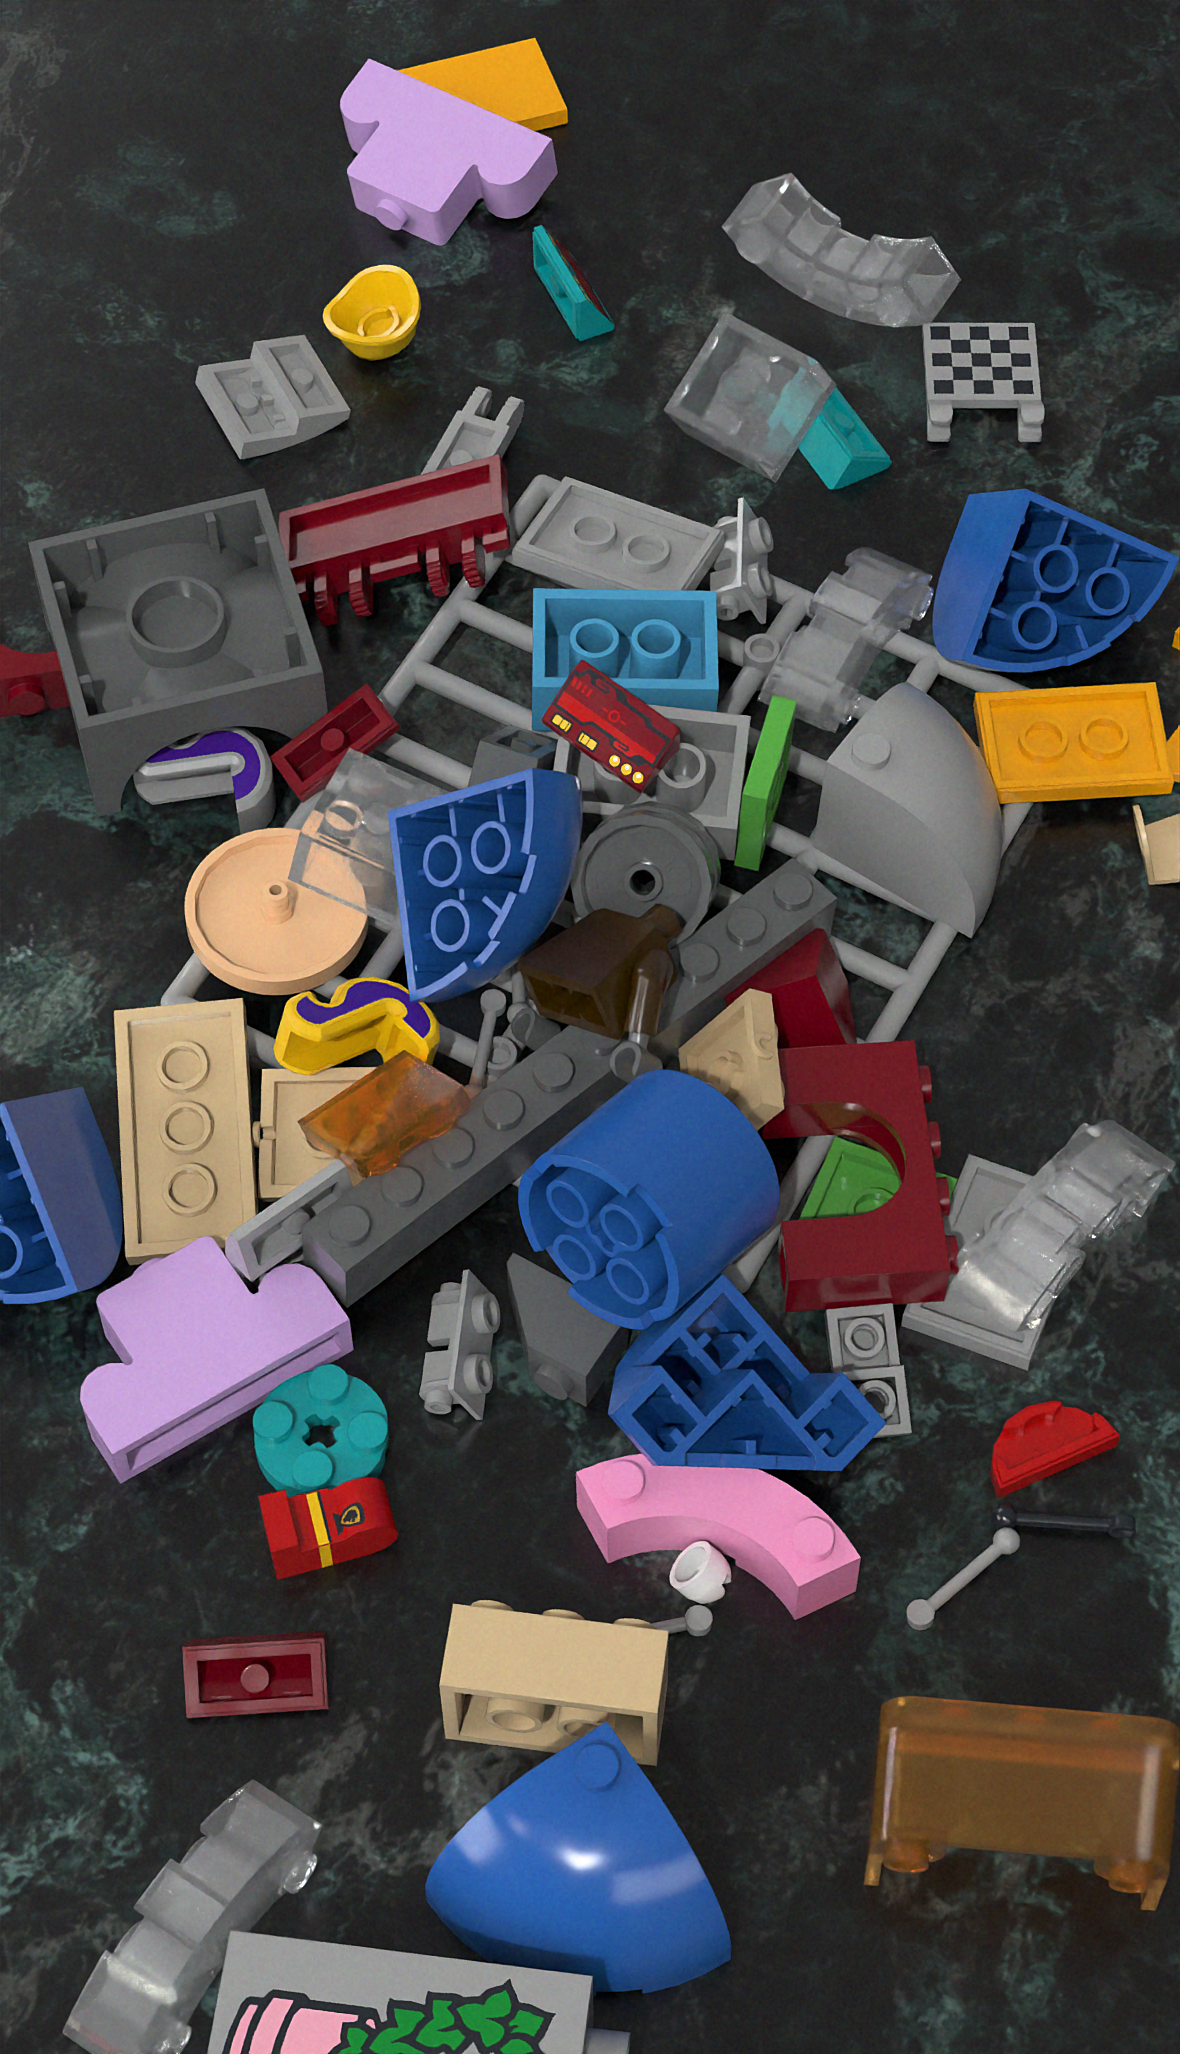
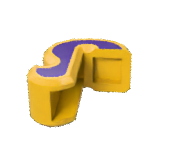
M377 977L355 978L339 985L329 1004L319 1002L316 995L309 991L290 998L285 1005L273 1051L276 1060L286 1069L301 1075L311 1076L367 1051L376 1049L382 1055L384 1064L394 1070L395 1074L410 1089H416L428 1079L440 1042V1024L435 1014L424 1002H410L409 990L402 985Z

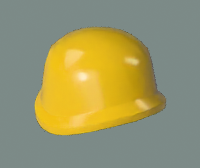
M393 265L373 266L359 272L324 309L323 320L328 331L333 336L339 338L346 348L359 358L370 361L386 359L404 349L415 335L421 310L419 292L412 277L402 268Z

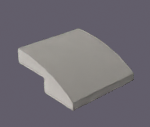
M305 335L255 341L250 359L202 365L198 368L195 383L239 459L256 457L282 450L314 438L349 419L351 411Z
M339 1158L231 1232L227 1237L225 1244L226 1258L252 1294L259 1292L258 1287L263 1277L273 1268L284 1264H301L306 1266L303 1258L302 1226L353 1188L347 1166Z

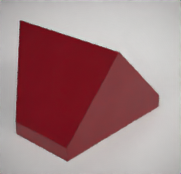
M816 927L724 997L728 1007L749 988L770 993L772 995L774 1022L778 1028L777 1049L857 1044L848 981L828 936L822 928Z

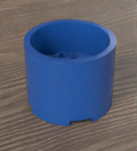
M665 1069L651 1070L637 1076L549 1148L523 1173L518 1191L520 1216L528 1240L534 1252L543 1251L546 1248L556 1265L573 1283L567 1294L597 1317L617 1326L636 1330L647 1329L652 1323L669 1318L772 1226L780 1203V1188L774 1163L760 1135L745 1115L722 1093L702 1080L679 1071Z

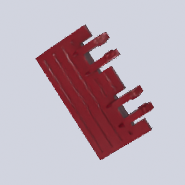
M501 455L485 457L279 512V536L300 601L310 600V582L314 581L315 609L322 626L326 627L338 623V594L350 591V603L359 618L372 615L373 583L421 571V553L426 552L428 580L432 593H434L436 598L450 594V564L463 561L462 571L471 589L484 586L486 581L484 549L487 554L511 547L507 470Z

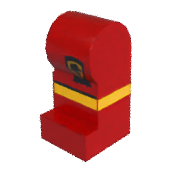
M365 1477L353 1479L331 1490L325 1488L288 1498L286 1490L258 1496L277 1580L376 1553L390 1546L398 1536L386 1484L378 1478Z

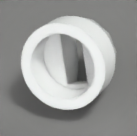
M698 1541L688 1546L678 1556L670 1572V1583L688 1599L700 1604L711 1603L724 1596L725 1589L722 1584L731 1582L730 1565L724 1556L708 1542Z

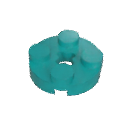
M333 1364L320 1365L312 1372H304L285 1380L268 1394L253 1416L255 1452L259 1467L267 1481L276 1490H286L287 1497L325 1488L331 1490L353 1479L377 1478L385 1464V1453L389 1446V1424L385 1406L377 1393L369 1385L357 1377L347 1375L339 1366ZM322 1424L323 1426L331 1425L336 1428L333 1432L335 1444L329 1448H326L320 1442L314 1443L311 1446L304 1442L309 1438V1430L314 1426Z

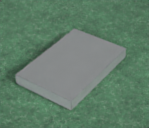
M565 476L512 549V565L579 589L695 591L724 548L725 531Z
M969 1154L950 1199L949 1216L943 1217L945 1236L955 1235L957 1238L959 1274L949 1276L944 1301L907 1304L901 1326L1028 1371L1091 1209L1093 1197Z

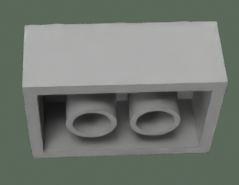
M646 704L679 728L680 749L641 794L558 735L553 771L574 775L582 783L583 822L580 843H585L589 835L604 819L622 807L654 801L678 806L701 821L716 844L719 859L735 860L751 716Z

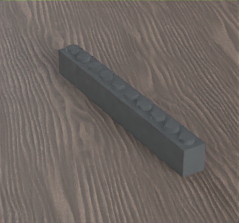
M793 857L694 931L691 936L670 949L669 951L678 970L677 981L664 995L656 1036H649L646 1050L656 1055L661 1060L663 1067L679 1054L678 1049L727 1008L724 1000L726 995L816 927L824 929L828 939H830L837 897ZM571 1025L566 1027L302 1226L304 1264L321 1277L327 1288L346 1308L351 1306L517 1179L543 1153L624 1088L628 1083L614 1074L610 1067V1057L618 1045L628 1041L629 1032L617 1041Z

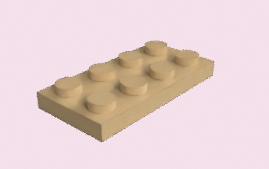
M243 998L115 1010L114 1024L126 1259L129 1265L143 1264L154 1258H165L204 1236L212 1237L226 1256L225 1244L229 1234L258 1214L255 1149L252 1141L253 1116L247 1018Z

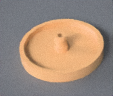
M267 828L244 833L214 849L195 870L185 897V919L188 937L196 956L202 964L217 978L233 987L262 995H288L307 991L330 981L350 965L362 948L369 925V902L366 883L352 858L336 844L319 835L292 828Z

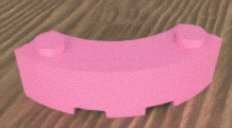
M635 1454L600 1462L576 1472L577 1508L607 1563L642 1552L658 1550L684 1551L695 1542L706 1541L721 1554L736 1559V1566L746 1570L772 1590L786 1606L794 1620L856 1592L861 1557L847 1536L808 1497L762 1470L750 1468L653 1466L643 1454Z

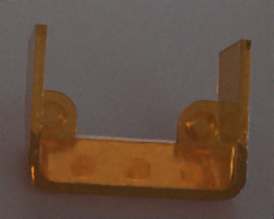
M918 1696L890 1699L884 1702L880 1708L870 1771L864 1885L878 1886L883 1861L885 1867L890 1870L903 1873H918L926 1871L929 1868L930 1862L941 1859L945 1854L946 1847L1094 1860L1095 1873L1102 1878L1108 1879L1109 1886L1112 1889L1126 1893H1141V1910L1156 1911L1170 1873L1180 1766V1729L1170 1721L1148 1716Z

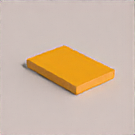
M536 38L397 70L533 131L568 123L567 107Z
M1156 682L975 693L973 707L980 752L994 783L999 804L1172 793L1174 778Z

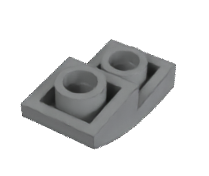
M893 1303L827 1309L824 1313L831 1372H843L887 1423L873 1438L910 1435L912 1430L904 1365L900 1366Z

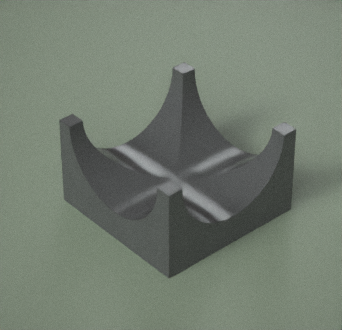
M264 488L28 542L52 651L56 650L98 817L120 812L124 787L134 771L154 753L179 739L202 731L231 726L266 728L294 739L328 713L322 666Z

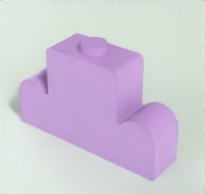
M367 60L340 99V109L348 141L352 149L358 153L347 169L356 208L376 217L383 225L392 230H405L435 245L440 246L448 242L480 198L484 199V204L488 211L497 217L509 219L526 214L534 207L558 173L551 138L374 60Z
M204 1236L165 1258H154L146 1261L134 1271L131 1277L98 1295L96 1303L105 1336L123 1363H109L97 1367L91 1372L81 1386L80 1401L92 1440L120 1484L259 1405L274 1388L285 1380L304 1372H312L316 1367L330 1364L354 1350L350 1320L316 1272L301 1264L278 1266L263 1277L258 1287L259 1292L252 1294L212 1237Z

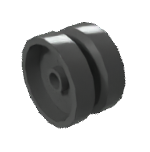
M648 801L624 806L598 825L578 852L570 886L575 909L581 919L594 910L602 908L639 918L656 903L665 905L674 913L681 926V933L667 944L668 948L671 949L692 935L715 900L721 867L716 844L701 821L678 806ZM640 870H646L654 876L655 881L652 880L643 885L636 876Z

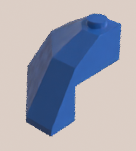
M724 1273L718 1274L672 1316L656 1321L640 1332L616 1367L608 1415L653 1466L842 1471L887 1424L843 1372L809 1373Z

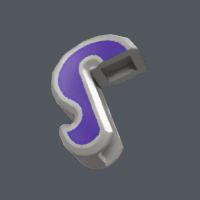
M234 726L216 728L199 732L183 744H178L175 741L150 756L133 773L134 784L138 794L152 805L234 793L241 835L265 829L275 813L276 789L272 762L263 741L245 728Z

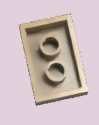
M491 1600L476 1601L471 1606L453 1604L439 1684L445 1738L558 1753L607 1721L636 1763L657 1766L668 1686L669 1631L657 1630L646 1621L632 1618L619 1619L613 1624L586 1621L581 1615L562 1609L547 1610L542 1615L515 1612L510 1606Z

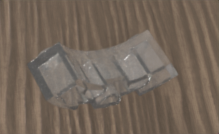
M792 173L754 184L722 226L736 244L740 255L746 260L755 263L783 287L822 309L859 322L891 327L929 324L934 320L961 281V278L932 236L920 239H897L874 234L870 241L855 236L841 229L840 217L833 214L814 199Z
M870 547L858 548L847 555L845 565L850 567L844 575L832 571L810 600L809 613L814 616L809 626H802L798 633L791 631L757 699L758 701L770 705L773 695L797 700L795 717L827 731L836 732L840 723L846 725L851 720L861 696V691L857 690L870 666L886 644L897 633L909 629L913 619L920 621L923 618L934 592V589L928 586L932 574Z
M1113 1119L1102 1121L1094 1126L1088 1123L1082 1124L1070 1138L1067 1145L1047 1162L1012 1200L983 1237L976 1233L965 1243L954 1263L960 1271L950 1284V1287L1014 1333L1034 1330L1063 1288L1083 1265L1086 1253L1080 1248L1088 1240L1093 1241L1101 1234L1109 1238L1128 1222L1140 1218L1174 1168L1176 1162Z
M254 1779L238 1789L202 1822L200 1832L206 1836L200 1838L190 1848L180 1864L170 1858L138 1900L134 1909L144 1916L143 1920L130 1928L116 1947L114 1953L105 1950L83 1988L62 2033L91 2054H180L187 2044L192 2031L191 2027L186 2024L209 1985L224 1965L230 1930L249 1932L265 1912L287 1891L295 1894L303 1887L317 1863V1856L311 1853L323 1825Z

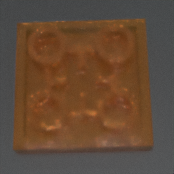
M403 1050L297 1122L308 1141L337 1160L339 1158L347 1168L364 1179L369 1176L384 1174L393 1169L400 1162L401 1154L423 1139L435 1138L446 1133L454 1125L455 1117L469 1109L472 1102L463 1085L406 1050Z

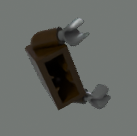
M656 903L639 918L606 908L594 910L519 960L517 966L529 990L527 998L532 1000L530 1008H524L519 1011L512 1019L511 1030L514 1037L536 1051L561 1032L560 1026L551 1019L617 1041L629 1032L628 1041L618 1045L610 1057V1067L614 1074L629 1084L644 1072L663 1069L661 1060L646 1049L649 1036H656L664 995L677 981L678 970L667 946L670 941L681 933L680 923L674 913L665 905Z

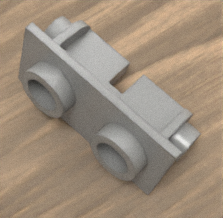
M743 497L738 499V517H722L713 527L725 531L724 548L712 564L716 572L710 573V591H716L717 618L725 621L733 620L739 613L751 610L760 624L766 623L767 597L771 596L773 592L772 580L767 569L768 552L773 550V537L766 520L763 517L757 518Z
M468 1269L463 1270L461 1284L454 1282L444 1283L440 1287V1292L432 1297L427 1341L433 1347L449 1346L448 1350L425 1353L419 1395L425 1400L424 1408L431 1413L446 1414L451 1411L452 1404H461L476 1420H483L485 1396L491 1390L493 1383L490 1356L493 1333L497 1332L500 1326V1308L496 1297Z

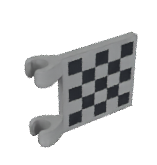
M923 322L922 337L927 403V440L932 442L950 441V423L953 417L952 408H1018V440L1020 442H1041V424L1044 421L1045 413L1041 400L1035 323Z

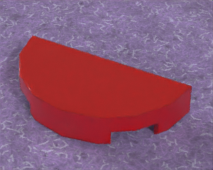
M1052 1400L1025 1407L1006 1421L1000 1436L993 1446L990 1477L997 1498L1006 1496L1118 1446L1120 1435L1102 1415L1095 1412L1092 1416L1078 1408L1064 1407L1061 1401Z

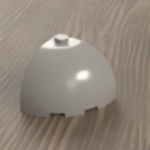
M908 682L899 683L884 693L868 709L826 761L813 847L972 938L990 906L1000 869L1003 836L1001 810L997 792L982 755L960 723L943 706Z

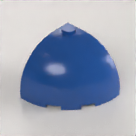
M1028 489L969 494L947 552L936 590L932 620L935 646L941 656L966 666L991 671L1026 673L1072 665L1110 647V642L1121 635L1133 622H1139L1159 599L1180 557Z
M531 768L388 811L410 1002H441L467 994L489 983L518 962L544 933L558 911L568 890L580 848L583 797L582 783L578 777L560 771Z
M83 1087L1 1103L0 1300H3L5 1304L39 1303L66 1297L99 1285L107 1279L118 1260L123 1232L122 1205L113 1164Z
M607 1721L527 1772L485 1805L447 1844L432 1866L425 1884L426 1900L441 1921L465 1945L486 1961L493 1964L498 1962L501 1965L593 1976V1996H596V1992H623L642 1989V1993L662 1990L702 1976L731 1960V1941L727 1924L714 1891L697 1857L661 1797Z

